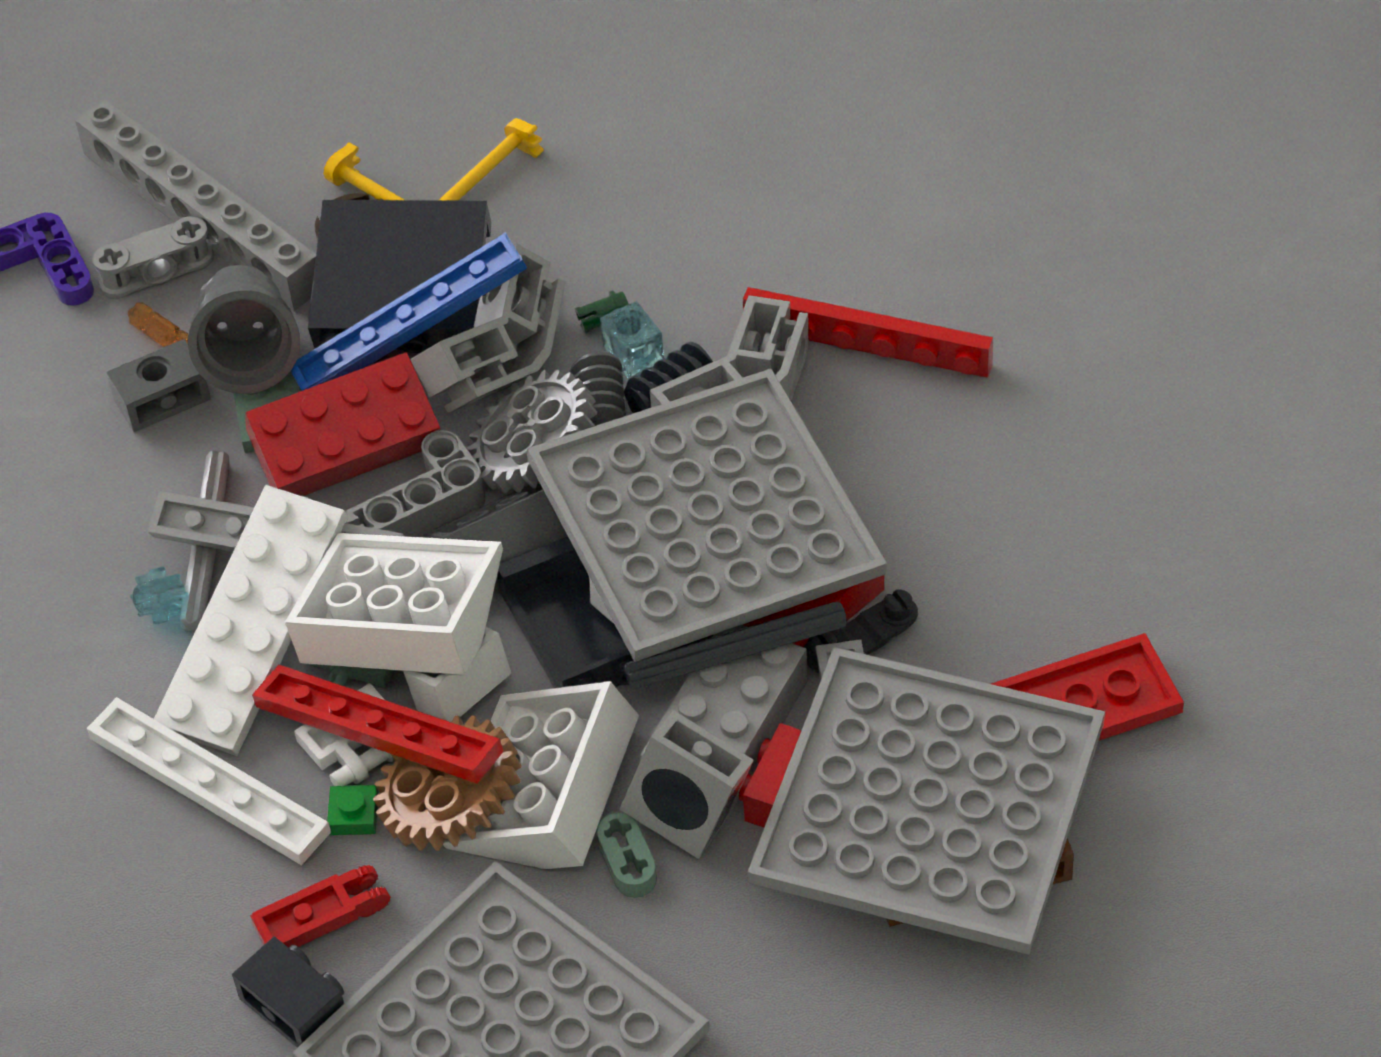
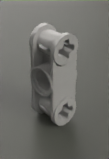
M194 216L183 217L176 222L153 230L143 231L136 236L98 248L94 252L92 259L94 268L101 274L99 280L101 292L109 298H122L141 289L163 284L172 278L208 267L213 261L214 255L212 247L206 242L208 229L204 220ZM186 229H189L191 238H188V236L186 235ZM194 249L199 253L198 259L195 257ZM108 256H111L113 266H110L107 259ZM116 276H119L121 279V286H118Z

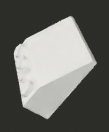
M338 533L285 621L299 662L304 664L465 675L482 644L503 551L501 542Z
M611 681L501 695L491 722L495 729L498 727L503 729L518 752L516 757L521 763V768L515 772L520 778V783L509 786L515 798L501 800L500 804L505 813L503 815L492 813L488 817L492 824L490 828L480 824L476 826V838L472 840L464 833L460 835L457 847H454L449 839L444 840L443 846L450 850L541 869L583 866L638 720V713Z

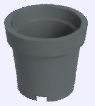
M233 265L216 272V275L207 283L205 282L200 289L197 309L193 314L189 329L188 350L195 369L211 385L231 393H256L276 385L291 371L299 355L300 333L293 313L281 298L275 283L255 267ZM220 322L227 324L223 329L217 327ZM261 322L263 324L261 328L253 327L254 323Z

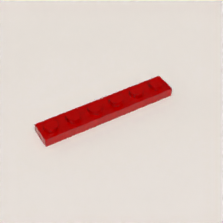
M747 287L743 297V310L749 295L790 301V320L797 321L800 312L808 313L809 341L986 378L989 377L993 366V337Z
M279 664L252 694L255 705L259 709L477 784L504 752L500 738Z

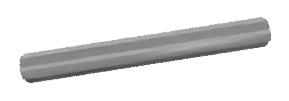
M210 451L206 455L200 498L224 502L230 457L226 452ZM192 544L180 615V626L185 631H196L208 606L216 555L215 548Z

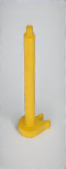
M518 118L510 121L504 128L506 138L439 200H460L516 147L537 158L544 151L539 145L542 138L534 134L538 129L537 126Z
M350 142L335 152L325 164L324 178L336 186L348 182L377 200H405L354 168L361 159L355 155L359 148Z

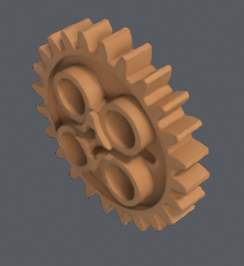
M473 715L467 720L465 725L459 716H455L452 720V723L500 738L504 752L478 784L391 754L395 763L394 765L381 767L380 770L386 779L375 782V787L380 794L375 796L373 801L379 808L376 811L378 817L394 839L398 837L406 847L413 842L420 851L429 842L436 851H439L446 839H449L452 845L457 847L460 835L466 833L473 840L476 838V826L480 824L490 828L492 824L488 817L492 813L502 815L505 813L500 802L501 800L515 798L509 786L520 783V778L515 771L521 768V763L516 757L518 754L516 748L501 727L495 729L489 719L480 724L476 716Z

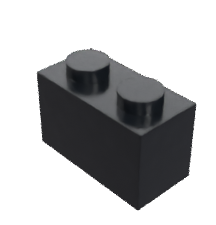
M275 936L232 973L239 999L297 1048L344 1004L342 996L345 992L335 977L328 972L321 975L311 967L310 960L301 949L295 945H291L288 948Z

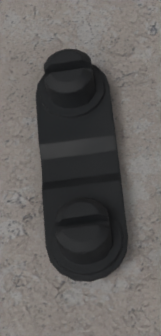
M896 589L893 591V594L885 595L883 601L862 611L855 619L847 622L844 628L810 637L808 643L804 646L807 653V665L816 673H819L816 656V646L861 640L863 652L866 655L883 647L891 638L906 631L916 621L918 607L912 601L911 594L905 590Z

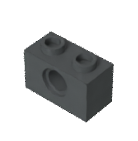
M185 339L106 372L114 400L133 433L211 400L207 381L195 369Z

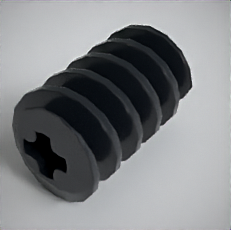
M691 341L683 344L680 351L670 352L666 359L656 361L653 368L649 367L642 370L640 377L634 376L627 381L624 395L629 408L633 413L651 408V389L713 362L699 344Z

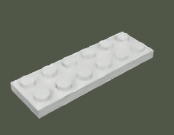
M264 486L154 717L156 721L189 740L238 756L259 711L252 694L278 664L280 665L287 651L291 637L285 621L338 533H342V528L349 518L343 509L272 486Z

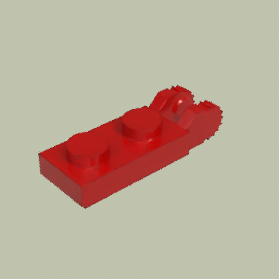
M364 865L340 876L335 874L253 912L250 917L263 945L275 936L288 948L291 945L300 947L358 920V917H369L377 911L380 912L381 909H385L389 905L391 897L386 888H382V886L363 892V890L373 887L372 885L378 880L375 868L370 865Z

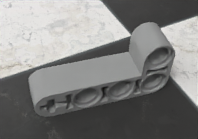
M448 430L431 432L424 438L421 446L426 473L346 510L345 512L349 517L346 523L403 533L406 537L424 538L423 534L484 505L485 494L480 467L456 434Z

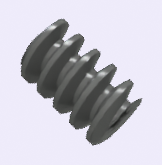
M598 351L579 357L569 370L576 379L579 378L596 401L592 406L597 411V414L590 418L595 426L626 416L624 412L625 400L623 399L624 387L622 386L624 384L622 362L617 356L609 352Z

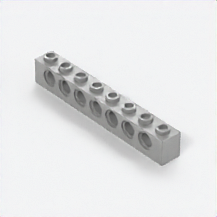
M106 99L75 120L84 155L172 221L176 222L188 216L203 219L208 229L206 242L212 247V250L232 266L247 265L262 271L266 277L275 283L281 298L291 310L295 311L311 299L316 260L315 252Z

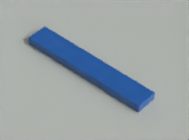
M505 232L297 359L291 372L301 391L365 368L526 270L527 266Z

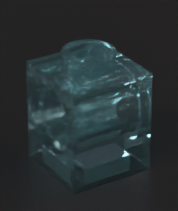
M637 301L615 309L600 318L603 346L607 352L619 358L622 362L623 373L627 378L642 372L645 368L654 366L656 361L664 359L662 332Z

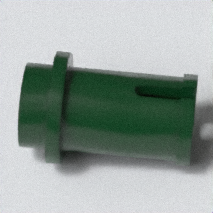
M612 290L606 298L575 308L578 321L581 320L580 326L584 333L615 320H619L620 323L624 322L625 317L631 315V310L623 291L615 294Z

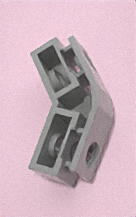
M519 244L514 246L526 264L527 269L480 297L474 328L440 341L410 359L429 398L445 391L448 392L452 402L444 406L447 414L511 387L513 383L520 382L527 378L528 375L539 371L551 355L565 282L559 278L552 283L547 282L551 262ZM519 343L518 351L516 352V344ZM516 358L515 365L506 374L502 365ZM479 378L480 381L473 383L472 380Z
M749 295L728 355L651 389V408L768 369L773 370L792 402L808 353V313L800 312L797 321L790 320V301Z

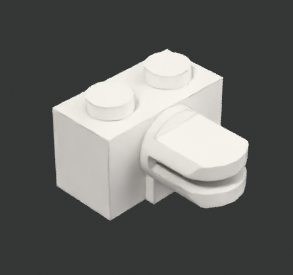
M485 627L482 644L465 675L403 671L417 711L452 722L455 716L461 717L511 674L499 633L488 627Z

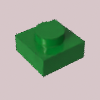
M375 785L330 786L327 822H329L331 831L329 835L376 834V811L378 806L373 801V798L378 795V790Z

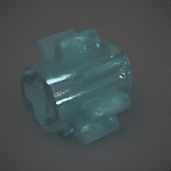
M164 566L150 569L147 574L136 576L135 581L138 585L134 588L130 598L133 599V604L138 610L137 615L139 617L152 615L153 624L167 622L169 617L181 615L183 598L188 596V592L185 591L184 584L180 580L181 575L166 576V569Z

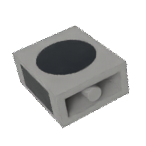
M673 710L650 738L619 810L700 859L719 834L754 760Z

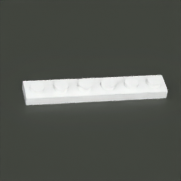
M117 697L87 727L89 737L94 742L301 866L331 833L329 822Z

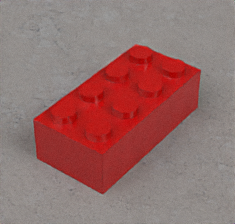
M407 352L245 412L246 431L269 485L302 497L422 452L421 446L424 438L431 432L440 430V425Z

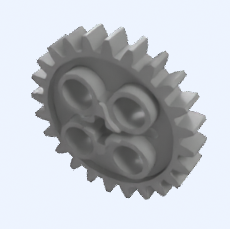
M557 369L550 376L544 370L539 375L537 381L531 375H528L524 386L519 387L516 383L512 384L511 393L508 396L499 393L498 400L500 403L497 406H486L485 409L489 415L487 418L476 420V424L481 429L469 435L474 443L468 446L467 450L480 467L482 482L487 484L491 490L494 491L496 488H499L503 493H507L513 487L519 493L526 482L532 488H536L538 479L527 460V448L594 427L595 425L590 418L597 414V411L592 406L596 401L579 378L576 379L571 372L563 375Z

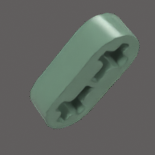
M617 812L605 816L598 824L597 836L600 852L614 884L619 892L627 897H643L654 889L657 882L654 858L637 821L626 813ZM619 831L622 836H626L627 846L621 848L617 839L612 837V833ZM633 862L636 870L642 873V877L634 879L631 873L628 874L627 863Z

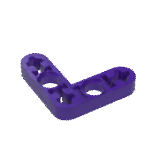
M44 212L0 228V246L9 242L18 244L11 251H0V272L38 258L58 299L62 303L76 306L87 302L93 296L94 287L90 272L62 219L58 215ZM49 231L53 235V240L47 242L43 232ZM56 255H70L68 260L62 263L50 262ZM72 275L75 283L77 284V286L72 287L66 279Z

